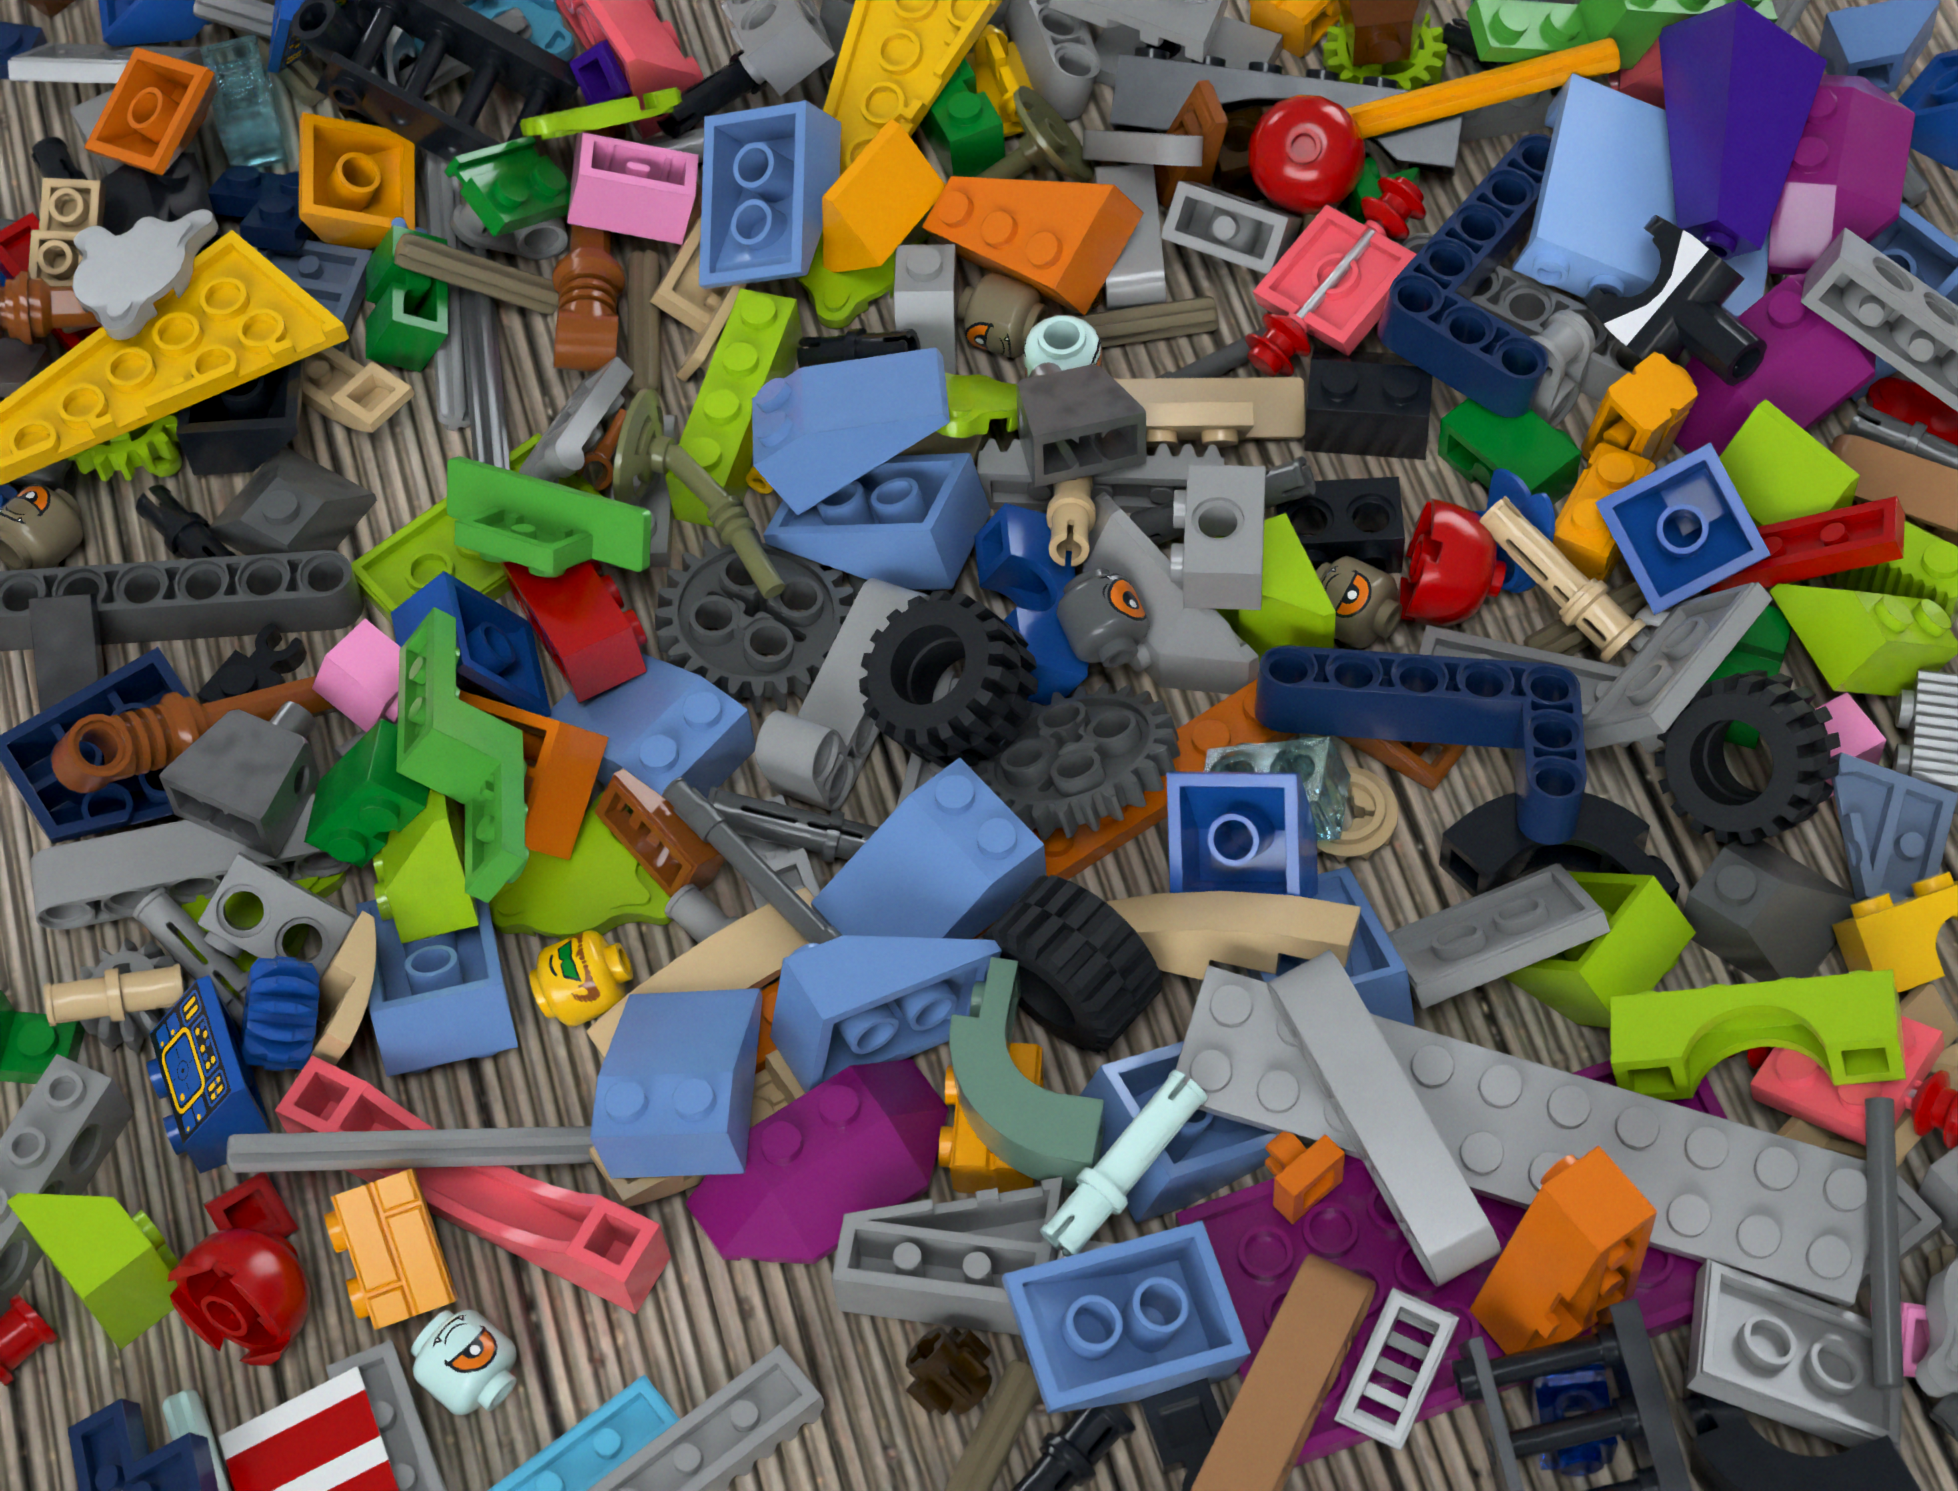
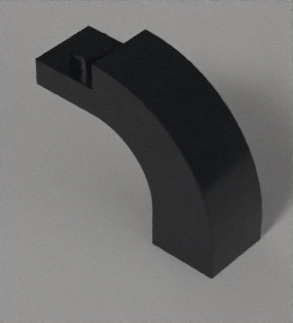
M1516 792L1503 795L1480 805L1442 834L1439 866L1473 897L1556 863L1560 864L1566 871L1654 875L1675 904L1680 888L1674 873L1662 859L1655 855L1648 856L1644 853L1650 825L1623 806L1590 793L1584 792L1576 833L1570 840L1561 844L1546 845L1537 843L1522 833L1517 822Z
M1688 1366L1685 1367L1683 1397L1678 1399L1677 1404L1683 1423L1689 1434L1693 1437L1690 1472L1703 1491H1922L1888 1435L1849 1451L1831 1456H1806L1789 1452L1772 1444L1759 1434L1750 1424L1740 1407L1686 1388Z

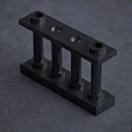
M360 0L358 6L371 12L373 16L351 59L349 60L334 52L315 90L330 97L338 106L354 110L440 158L451 162L455 156L501 144V142L474 128L496 82L526 98L506 142L526 137L522 136L520 120L544 115L546 110L552 113L564 111L577 91L579 84L568 62L456 0ZM394 26L425 42L403 88L371 72ZM445 54L475 70L474 76L454 117L423 100Z
M1637 1298L1608 1305L1597 1311L1596 1315L1599 1325L1592 1326L1590 1335L1488 1359L1482 1336L1468 1339L1458 1345L1461 1359L1452 1361L1455 1385L1463 1404L1473 1402L1497 1491H1524L1516 1460L1620 1435L1623 1441L1632 1440L1640 1469L1632 1471V1479L1584 1491H1692ZM1600 1363L1603 1369L1612 1368L1619 1397L1612 1398V1406L1508 1431L1497 1388Z

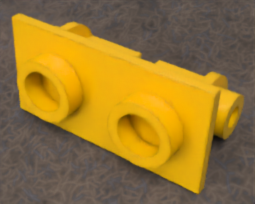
M986 25L974 42V52L966 54L965 58L976 76L977 93L985 91L1003 122L1004 137L1025 132L1016 112L1013 97L1014 91L1020 86H1027L1032 90L1033 88L1015 42L1008 43L1007 37L1002 30L997 29L994 25Z

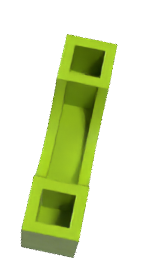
M740 288L678 446H681L730 496L736 495L743 502L749 488L746 482V475L751 469L753 449L752 398L770 380L779 377L784 379L793 372L797 362V348H802L799 340L803 336L797 299ZM669 469L665 479L674 518L676 520L714 527V523L707 516L709 508Z
M1893 969L1881 971L1857 970L1847 974L1809 978L1785 977L1776 981L1737 985L1714 984L1705 988L1665 992L1643 991L1634 995L1610 997L1611 1066L1617 1086L1663 1101L1693 1098L1701 1080L1716 1064L1735 1053L1759 1047L1786 1048L1808 1056L1824 1069L1834 1086L1906 1079L1902 1015Z

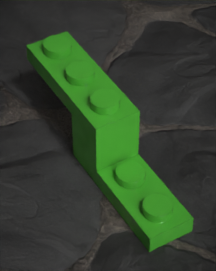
M1475 0L1466 11L1480 61L1517 63L1602 39L1613 38L1618 46L1621 59L1619 69H1633L1660 36L1662 28L1736 0H1581L1579 4L1517 0ZM1742 0L1773 23L1778 20L1772 0Z
M433 607L399 650L396 772L465 805V893L489 903L506 882L513 883L519 878L529 857V849L525 846V820L528 813V805L524 803V778L527 771V763L523 759V731L459 699L460 689L456 686V665L459 660L460 649L456 646V618Z

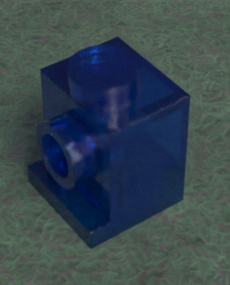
M1600 1363L1529 1380L1527 1394L1533 1425L1565 1418L1564 1413L1589 1412L1610 1407L1611 1403L1605 1376L1607 1369H1603ZM1617 1436L1538 1455L1541 1471L1560 1469L1561 1473L1566 1476H1585L1596 1473L1604 1468V1464L1613 1463L1618 1446Z

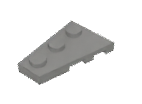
M1049 0V8L1104 28H1112L1124 24L1140 30V41L1158 47L1166 39L1185 46V57L1201 63L1204 61L1228 5V0Z

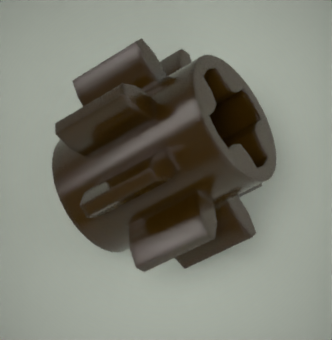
M942 1327L935 1328L920 1338L907 1356L906 1367L910 1370L909 1374L915 1380L909 1385L906 1392L928 1413L936 1409L942 1415H946L951 1409L957 1415L964 1414L974 1408L984 1398L992 1384V1375L989 1373L990 1368L983 1363L992 1353V1350L970 1329L961 1333L954 1327L948 1333Z

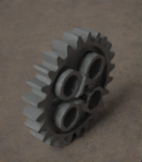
M755 529L753 533L785 584V589L779 595L765 599L733 546L725 545L724 548L718 549L712 542L706 539L703 541V558L700 559L688 552L682 554V571L669 569L667 571V588L658 589L655 631H658L659 652L667 653V663L702 676L738 703L742 697L750 698L755 712H761L764 698L773 697L781 710L786 709L787 693L792 691L805 700L811 689V681H815L853 605L854 591L852 587H843V571L838 569L827 571V566L762 543L760 534ZM737 584H749L750 586H740ZM791 609H803L806 611L796 612ZM708 628H719V629H721V630H719V631H709V630H706V629H708ZM763 653H772V654H775L776 656H773V657H765V656H761L760 654H763Z
M1104 683L1094 694L1088 695L1084 685L1076 689L1072 698L1064 699L1062 694L1055 692L1052 695L1050 705L1043 707L1036 702L1029 703L1033 706V710L1029 719L1020 718L1015 727L1020 733L1013 742L1005 738L999 744L1001 750L999 754L991 759L980 754L981 761L978 762V765L971 767L982 781L1031 831L1037 828L1041 840H1046L1056 828H1063L1066 837L1071 838L1075 834L1078 825L1087 823L1089 828L1095 832L1100 828L1101 818L1107 815L1118 821L1123 820L1124 813L1122 808L1126 805L1144 807L1147 804L1143 792L1162 791L1164 789L1160 776H1166V773L1176 771L1172 759L1179 757L1181 752L1177 744L1179 737L1170 713H1167L1162 700L1153 702L1151 693L1147 690L1135 696L1131 685H1126L1115 694H1112L1109 683Z

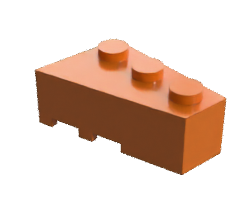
M951 176L922 228L941 244H955L957 256L993 273L1030 284L1039 290L1042 296L1085 316L1144 213L1114 184Z
M460 690V700L523 731V759L527 763V771L524 778V803L528 805V813L525 820V846L530 850L570 860L609 737Z
M1599 1145L1579 1160L1573 1154L1562 1158L1544 1174L1540 1181L1541 1188L1469 1309L1506 1355L1574 1339L1598 1322L1597 1311L1608 1305L1624 1302L1634 1295L1658 1211Z

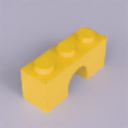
M1950 871L1912 883L1911 887L1915 896L1893 903L1888 892L1851 904L1850 908L1854 917L1832 924L1848 972L1893 969L1897 993L1944 977L1945 974L1936 950L1937 934L1947 919L1953 918L1958 921V880L1953 881Z

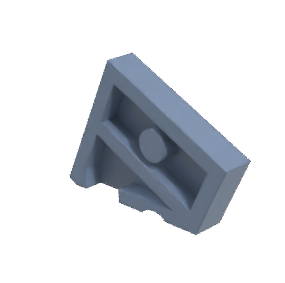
M1842 752L1831 757L1839 761L1838 775L1832 777L1831 780L1834 787L1855 900L1862 901L1888 892L1893 903L1915 896L1911 887L1912 883L1939 874L1958 793Z

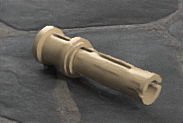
M1506 496L1496 502L1479 520L1507 554L1561 607V610L1558 612L1562 616L1561 620L1567 626L1576 625L1601 650L1599 658L1604 663L1608 664L1616 658L1647 626L1641 618L1633 620L1606 594L1608 586L1602 580L1598 581L1595 577L1589 580L1550 540L1521 514Z

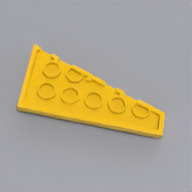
M855 0L823 108L824 112L841 122L840 176L890 119L901 124L910 137L912 136L1003 0Z
M231 230L194 258L193 273L188 288L179 299L172 288L165 296L153 303L158 315L149 320L137 335L125 340H115L108 336L102 326L0 402V486L349 339L345 325L248 242Z

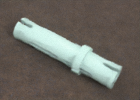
M1177 1070L1170 1072L1168 1079L1093 1169L1085 1167L1076 1177L1079 1186L1051 1220L1040 1229L1041 1235L1056 1250L1060 1246L1064 1247L1062 1250L1064 1256L1069 1257L1079 1254L1111 1213L1119 1215L1128 1205L1125 1197L1199 1106L1207 1101L1206 1093L1192 1079L1186 1085L1183 1083L1186 1076L1182 1072Z

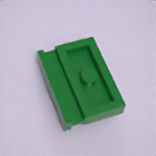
M526 136L455 156L444 170L448 178L456 176L461 182L463 188L459 192L493 237L568 215L571 185L566 180L564 173L555 166L548 155L542 157L538 155L533 148L537 142L533 136Z

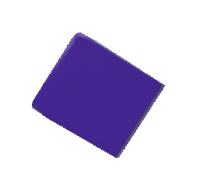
M607 40L599 42L569 62L588 105L625 97L628 98L631 94V90Z

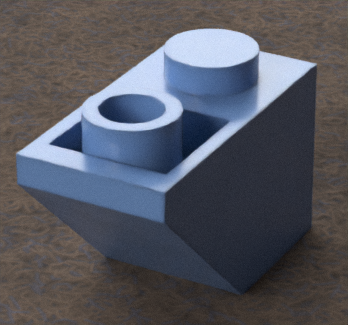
M1890 0L1860 7H1847L1839 11L1826 13L1818 54L1827 60L1825 67L1827 74L1862 76L1886 93L1895 92L1930 41L1941 0Z

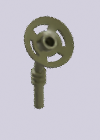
M1020 86L1014 91L1013 97L1017 115L1026 135L1019 139L1020 147L976 177L1014 179L1034 164L1037 167H1041L1048 162L1058 171L1078 182L1086 183L1093 177L1092 165L1090 160L1082 159L1083 147L1073 131L1043 97L1027 86ZM933 206L900 245H910L928 234L922 228V225Z
M641 389L635 395L627 410L618 438L613 467L614 500L636 506L647 492L656 472L667 474L670 469L709 508L707 516L714 523L715 530L721 534V540L725 545L733 546L765 599H770L779 595L785 589V584L753 533L756 529V524L749 517V512L743 507L741 499L736 495L730 496L681 446L675 445L673 438L664 436V418L659 395L654 389ZM637 475V478L639 481H641V483L635 492L633 487V477Z

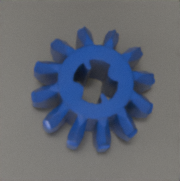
M275 956V959L258 958L250 967L240 1035V1051L247 1065L264 1067L263 1070L284 1072L285 1069L302 1070L309 1061L313 1050L314 1035H316L320 994V976L313 963L296 961V958Z

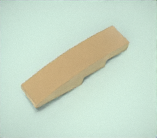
M1233 891L1157 893L1105 901L1141 937L1160 971L1201 980L1204 978L1207 965L1213 966L1214 961L1276 974L1282 954L1311 960L1328 950L1332 951L1341 965L1346 968L1358 930L1361 912L1360 906L1312 898Z

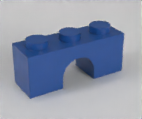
M1005 503L974 536L979 587L1000 592L1009 597L1018 606L1004 621L1024 637L1029 644L1026 649L1034 655L1037 668L1029 674L1038 680L1037 694L1029 695L1027 701L1047 706L1051 704L1053 693L1059 692L1065 698L1088 676L1089 663L1081 661L1075 656L1056 614L1059 601L1065 595L1063 592L1064 587L1070 580L1076 577L1075 566L1071 567L1072 551H1066L1065 566L1054 562L1049 555L1048 547L1051 539V530L1047 525L1046 514Z

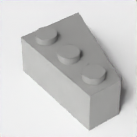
M1063 1177L1041 1180L1042 1186L998 1193L997 1188L976 1191V1197L932 1204V1199L844 1214L831 1278L839 1311L1021 1335L1002 1277L1005 1273L1056 1260L1057 1250L1041 1235L1040 1229L1051 1220L1065 1203Z

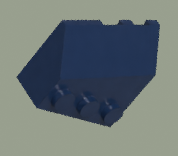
M159 647L0 735V765L33 819L52 844L174 815L159 777L166 766L163 769L149 770L148 773L140 775L134 773L132 777L110 782L104 788L93 793H79L68 789L58 780L53 771L51 760L54 746L79 719L91 714H104L107 716L117 714L119 716L120 713L135 712L136 709L144 707L150 708L152 705L159 704L163 694L175 691L182 695L183 698L190 696ZM79 742V750L83 759L92 765L104 766V755L95 744Z

